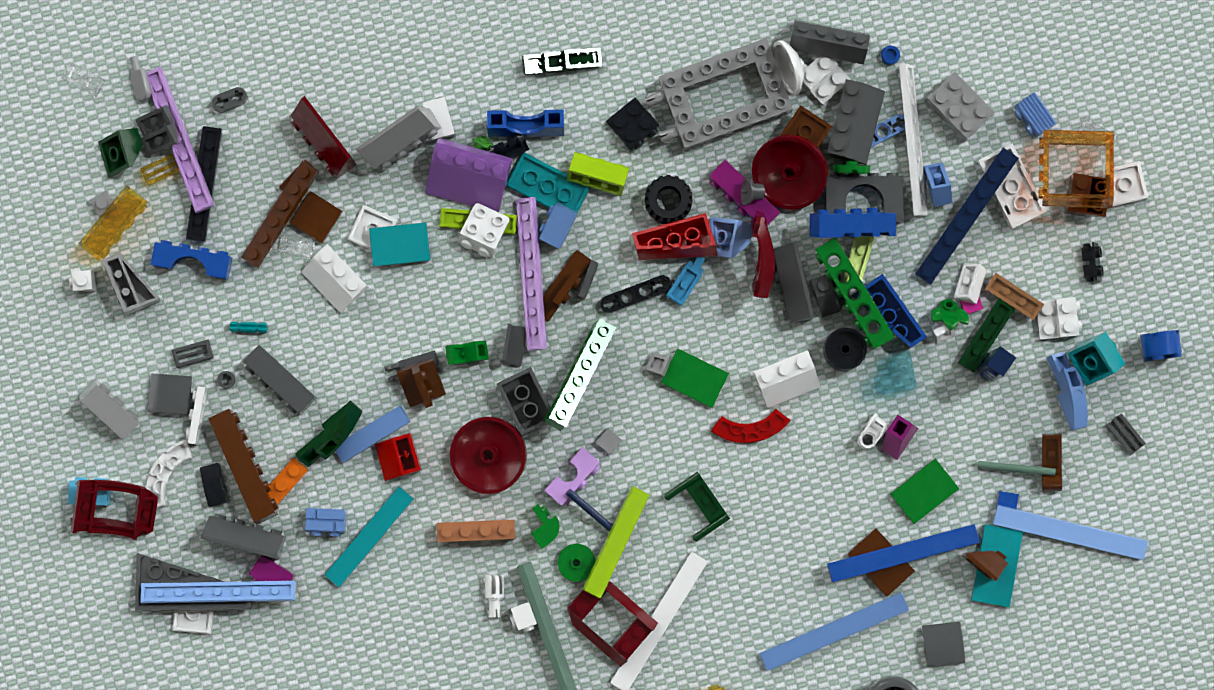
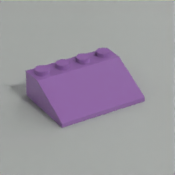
M439 138L435 144L425 193L473 207L476 203H479L499 212L513 158Z

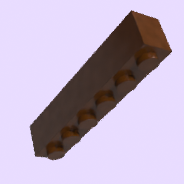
M227 409L208 418L254 523L258 525L277 516L278 504L275 498L271 499L269 495L271 488L268 482L263 481L261 477L264 474L260 464H256L254 461V457H256L255 452L246 443L248 436L245 430H241L238 423L241 421L237 412L233 413L232 410Z

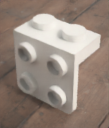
M476 203L460 232L458 243L466 249L477 251L481 256L493 258L497 245L509 223V218Z

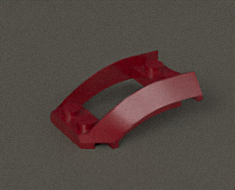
M756 211L751 230L753 237H757L758 261L751 288L754 297L768 298L775 271V255L767 228V218H765L763 212Z
M78 480L75 483L77 490L73 518H70L72 533L87 531V533L114 534L137 540V537L153 532L158 496L143 486L112 480ZM98 490L119 491L137 495L133 523L94 517Z
M609 581L602 597L608 592L637 617L613 646H610L582 621L599 602V598L581 590L569 604L567 610L572 625L621 667L646 637L654 631L658 622Z

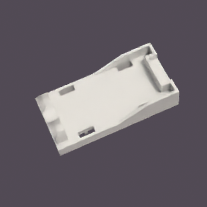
M1013 143L1004 148L1019 158L1017 161L1020 166L1017 167L1015 163L994 193L1010 230L1047 212ZM1001 149L977 161L984 174ZM1004 206H1007V208H1008V210H1009V212H1010L1009 215L1007 214V212H1006Z

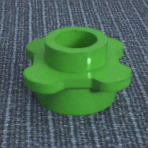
M477 136V138L472 139L474 148L488 151L489 147L493 146V143L489 142L490 139L485 136Z

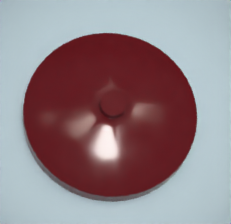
M779 135L769 139L757 151L752 163V178L754 183L764 185V197L772 205L783 209L795 210L811 205L820 197L828 181V166L822 152L811 141L797 135Z
M488 416L471 420L459 429L452 441L450 462L453 472L458 480L472 491L482 494H494L504 491L518 481L525 469L527 462L525 441L520 432L504 419Z

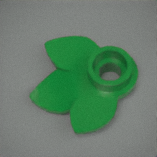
M950 299L942 300L939 307L933 309L931 313L932 322L942 321L949 330H953L958 322L966 325L969 324L967 312L959 308L957 303Z

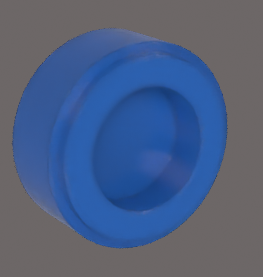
M893 45L886 46L881 52V60L886 65H894L900 59V51Z

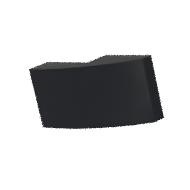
M214 463L200 467L208 506L214 507L228 503L226 485L222 481L221 465Z

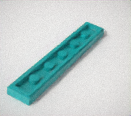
M399 486L327 571L325 576L340 587L414 498Z

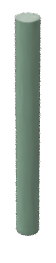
M978 461V468L1049 476H1055L1056 468Z

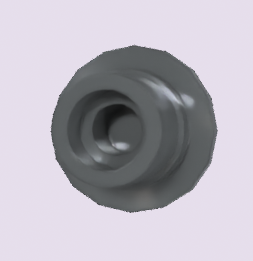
M744 178L741 186L742 204L749 205L753 200H763L765 195L764 185L753 183L749 178Z

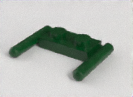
M698 471L664 494V498L670 500L687 489L710 523L693 535L692 538L695 542H698L730 520Z

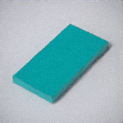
M525 152L522 153L506 184V187L526 197H535L536 202L549 209L551 205L555 207L557 203H560L576 212L579 211L591 188L567 181L568 174Z
M984 524L980 551L992 550L996 552L998 550L1007 557L1005 561L1008 564L996 581H991L976 569L971 600L1010 607L1023 531Z

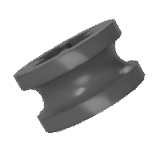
M223 371L218 375L217 382L221 387L227 389L234 386L236 378L233 373ZM226 374H228V377L231 376L228 385H225L226 383L224 382L222 383V379H224Z

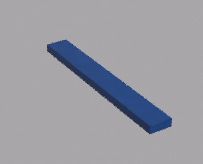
M975 524L831 562L827 564L831 581L836 582L977 544L980 541Z

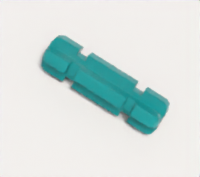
M230 322L231 332L257 333L259 331V333H267L268 325L265 322H259V324L256 322Z

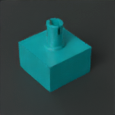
M1106 331L1077 344L1067 353L1086 386L1115 374L1126 364L1119 354L1115 342L1111 341Z

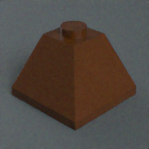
M992 550L966 552L961 555L991 581H996L1008 564L1005 561L1007 557L998 550L996 552Z

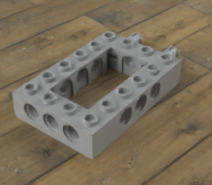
M767 38L661 75L658 78L661 91L645 96L649 108L663 102L667 103L672 116L674 127L658 132L661 143L663 144L678 138L684 151L792 113L793 110ZM752 63H755L757 75L760 76L764 86L763 92L767 94L768 98L696 123L684 89H691L694 85L705 81L711 82L713 78L722 75L727 76L730 72L741 68L743 70L747 69Z

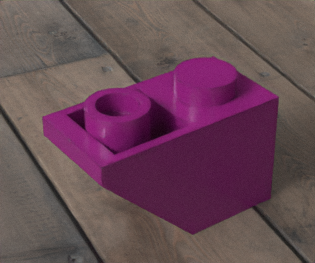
M897 415L886 432L881 450L898 460L919 428Z

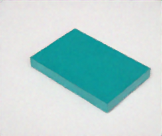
M426 222L369 228L373 266L430 261Z

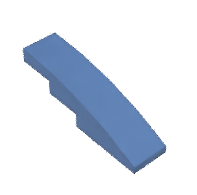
M400 405L347 437L336 450V453L342 463H345L411 421Z

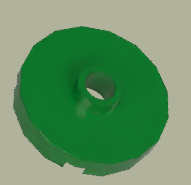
M846 161V164H833L832 171L836 173L869 174L871 165L857 164L858 161Z
M577 543L565 547L559 554L557 563L563 577L570 581L579 582L589 577L596 560L591 549ZM575 559L580 560L579 566L573 565Z

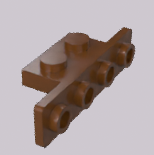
M578 250L573 253L543 296L546 322L550 321L561 304H566L570 298V291L572 288L576 289L582 281L579 278L591 262L590 258Z

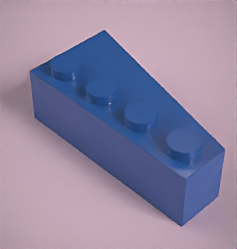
M850 208V212H845V209H834V213H829V210L820 209L817 210V213H810V237L832 238L844 237V235L845 237L896 236V213L878 211V208H867V211H862V208Z
M881 274L865 286L891 331L912 348L927 337L884 274ZM859 291L855 292L851 296L854 299H857L859 297Z

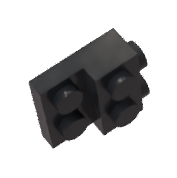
M636 97L606 120V123L629 151L633 148L636 151L644 144V139L647 137L652 138L659 132V124Z

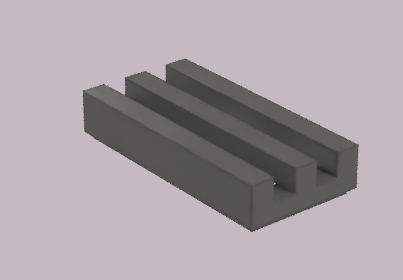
M591 260L578 294V297L585 300L598 267V262Z
M209 339L172 349L176 368L214 358ZM206 345L205 349L177 356L178 352ZM208 352L206 356L179 363L181 359Z
M1123 414L1118 415L1106 425L1130 456L1146 444ZM1119 420L1123 422V424L1139 442L1138 445L1127 433V431L1122 427V425L1118 422ZM1115 424L1134 447L1133 449H1130L1112 425Z

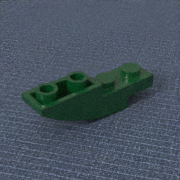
M350 400L322 424L324 430L295 453L296 457L307 467L311 466L320 457H323L325 460L329 458L350 435L363 411Z

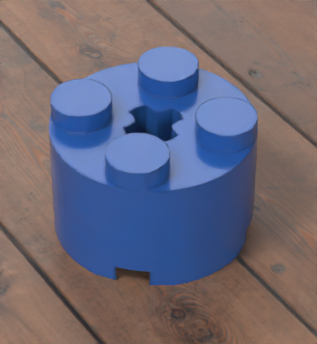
M1179 330L1140 335L1144 362L1182 357Z

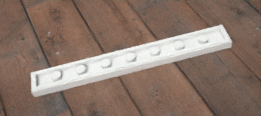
M904 63L899 64L913 211L914 216L923 217L928 215L914 70L913 65Z
M693 552L690 553L651 616L658 622L657 626L628 658L627 662L619 667L610 682L612 685L620 690H629L708 561Z

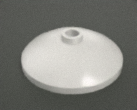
M782 40L776 41L773 45V57L786 92L791 97L797 96L802 88L804 79V62L788 43Z

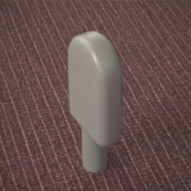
M137 56L130 57L133 68L130 78L136 98L140 101H147L151 96V88L146 70L140 68Z

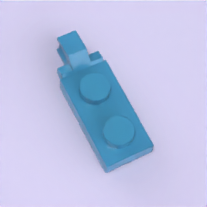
M697 257L694 263L689 260L666 297L680 306L684 304L702 276L704 269L701 268V265L705 261L704 257Z

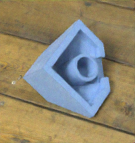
M711 217L709 225L719 257L734 258L750 244L752 224L735 219Z

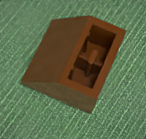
M1077 173L1070 175L1064 213L1084 217H1106L1112 179Z

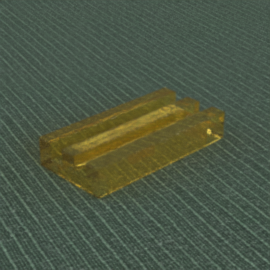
M173 153L140 168L148 186L180 172ZM174 159V162L148 174L146 173V171ZM174 166H177V168H175V169H173V170H171V171H169V172H167V173H165V174H162V175H160V176H158V177H156V178H154V179H152V180H149L150 177L155 176V175H157V174H159V173H161V172H163V171H165V170H168V169H170V168H172V167H174Z

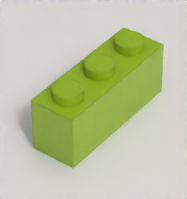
M574 152L568 170L567 181L622 196L630 168L622 164L594 158L584 153Z

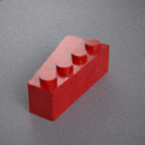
M706 213L632 233L639 260L718 256Z

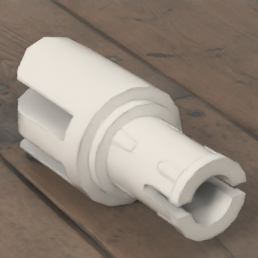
M504 574L499 576L485 575V598L489 600L488 617H501L500 600L504 598Z

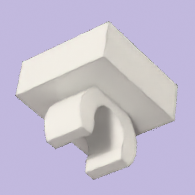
M942 321L934 322L936 329L933 330L937 343L955 335L954 329L949 330Z

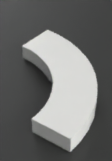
M188 439L168 448L156 460L149 472L145 488L158 496L157 508L166 506L165 490L172 472L181 463L193 458Z

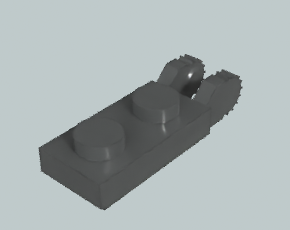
M435 350L400 360L398 363L384 367L385 371H392L399 367L404 369L433 358L437 370L441 368ZM398 375L387 378L388 383L399 380Z

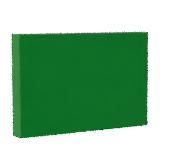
M677 348L661 384L713 408L729 373Z
M935 458L890 493V495L911 522L915 524L959 490V487Z

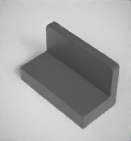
M508 324L502 363L522 366L526 341L525 327Z

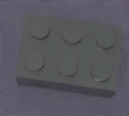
M531 367L497 383L521 436H525L547 425L544 420L551 407Z

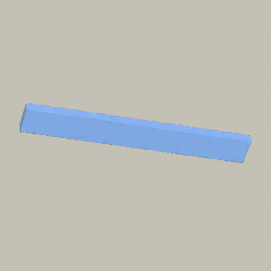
M997 505L993 520L994 525L1144 560L1148 541L1001 505Z
M296 581L141 583L142 604L296 601Z

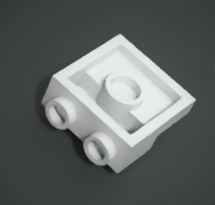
M814 55L812 57L813 62L809 66L804 65L802 85L823 106L844 87L846 79H851L833 58Z
M1076 297L1040 301L1044 303V306L1036 316L1039 340L1079 336V332H1082V321L1078 320L1077 313H1080V302L1076 301Z

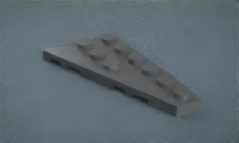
M137 553L135 611L251 610L252 602L142 604L141 583L225 581Z

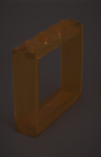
M1044 130L1043 138H1039V149H1043V154H1039V165H1042V170H1039V182H1042V187H1039L1038 199H1042V206L1113 208L1114 131ZM1049 145L1105 146V195L1049 194Z

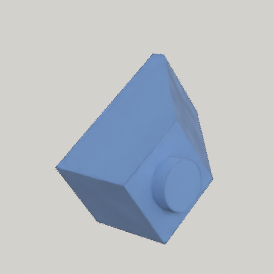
M943 163L924 166L928 191L933 206L952 203L951 184Z

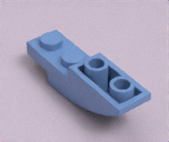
M1065 352L1052 354L1047 357V360L1061 390L1057 398L1070 429L1073 431L1085 428L1088 422V411L1082 378L1076 368L1071 367Z

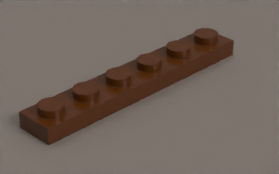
M302 160L241 258L257 268L260 267L320 171Z

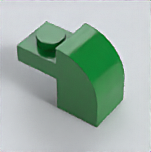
M486 341L445 346L448 365H463L489 360Z
M538 504L532 509L543 525L531 532V535L540 548L543 549L556 539L560 524L557 516L549 519L548 516L551 515L544 505L540 507Z

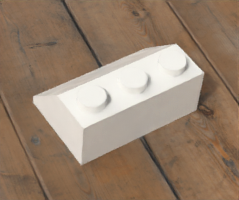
M328 244L311 259L302 271L303 275L340 313L344 312L369 288Z
M808 350L753 372L767 408L821 387Z

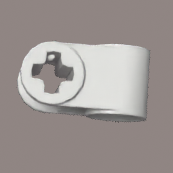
M876 412L858 437L857 443L864 450L875 446L891 425L890 422L886 423L879 418ZM865 435L870 436L872 439V443L869 446L865 445L862 441Z

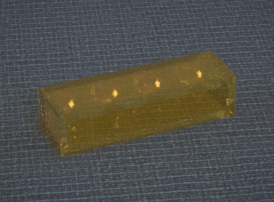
M126 185L78 244L98 261L101 258H106L110 253V247L113 244H117L121 240L125 229H129L134 224V218L145 211L148 201Z

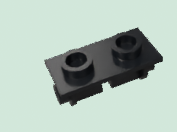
M517 134L506 140L508 145L505 146L502 141L494 146H490L491 149H488V152L513 158L530 149L523 134Z
M1092 242V247L1090 243L1083 244V248H1081L1082 261H1090L1089 265H1083L1084 279H1086V282H1094V278L1096 281H1102L1101 277L1104 276L1103 266L1100 265V258L1102 257L1101 246H1098V243Z

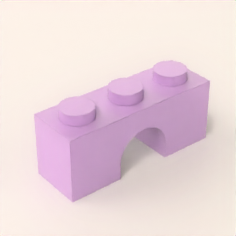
M583 447L570 461L577 468V477L571 482H564L557 476L545 489V492L561 506L564 504L568 506L572 501L565 495L569 489L574 492L577 489L581 491L588 483L585 479L590 474L594 476L600 469L598 466L600 462Z

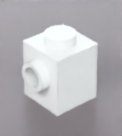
M94 271L71 272L72 277H69L70 288H73L74 292L96 291Z
M529 602L511 608L513 616L510 619L514 628L517 627L518 630L523 629L524 632L535 629L534 625L537 622Z

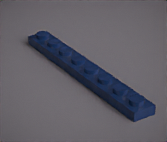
M1004 147L1001 149L915 273L917 276L930 285L933 283L1019 159L1017 156Z

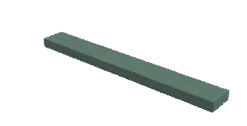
M528 562L519 565L517 569L560 689L577 690L532 563Z

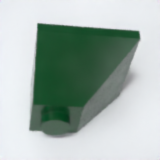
M138 128L118 130L98 141L108 178L133 166L143 146Z

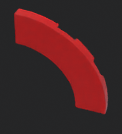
M777 409L765 419L750 424L736 423L721 416L710 432L728 441L753 443L774 436L787 426L791 420Z

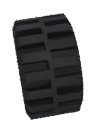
M671 175L659 176L658 179H654L647 187L645 193V208L649 216L662 224L686 218L693 202V195L689 185L685 183L686 181L679 179L678 176L673 177ZM671 189L678 193L680 203L676 209L667 211L658 205L657 197L661 191Z

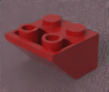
M411 433L375 444L385 481L422 471Z

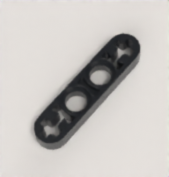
M661 275L603 297L601 308L606 313H613L661 295L670 290L671 280L669 277ZM660 279L668 282L666 289L662 287L656 288L657 293H654L653 286L650 284L654 282L655 286L660 283ZM644 285L648 286L651 290L648 296H642L639 292L640 288ZM625 292H629L633 296L632 301L629 303L622 301L621 297ZM618 295L622 306L618 307V303L612 305V309L604 307L607 299L610 302L615 301L616 298L614 296Z

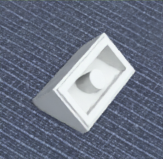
M963 264L954 295L955 299L977 304L986 274V269L981 264Z

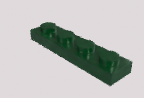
M999 298L957 363L974 373L1015 308Z

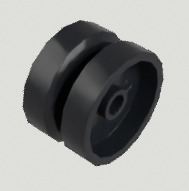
M839 328L832 332L825 340L823 346V355L827 364L839 371H850L856 368L865 359L867 353L864 337L858 331L851 328ZM845 345L846 349H849L847 353L842 351V347Z

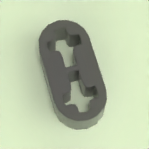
M236 87L216 95L212 99V106L217 112H226L245 104L248 96L243 88ZM236 92L243 94L241 101L237 99L231 100V98L236 96ZM219 99H221L222 101L229 100L228 102L223 104V108H220V106H216V104H218Z

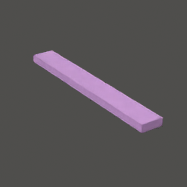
M163 68L153 69L147 72L151 96L156 109L167 105L173 118L178 143L170 147L195 213L198 214L215 205Z
M528 197L517 199L516 206L527 351L547 349L536 198Z

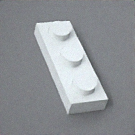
M198 386L197 390L193 392L192 401H195L194 409H191L189 414V420H192L191 427L187 428L186 439H188L189 444L198 445L208 391L206 387Z

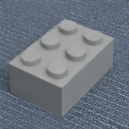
M956 72L948 77L925 100L964 142L995 113Z

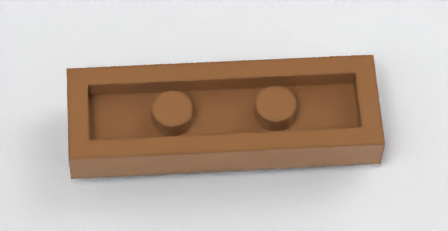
M997 273L994 274L985 288L1032 320L1036 318L1044 306V303Z

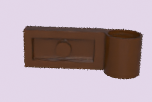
M1061 433L1042 434V467L1056 468L1055 476L1042 475V491H1062Z

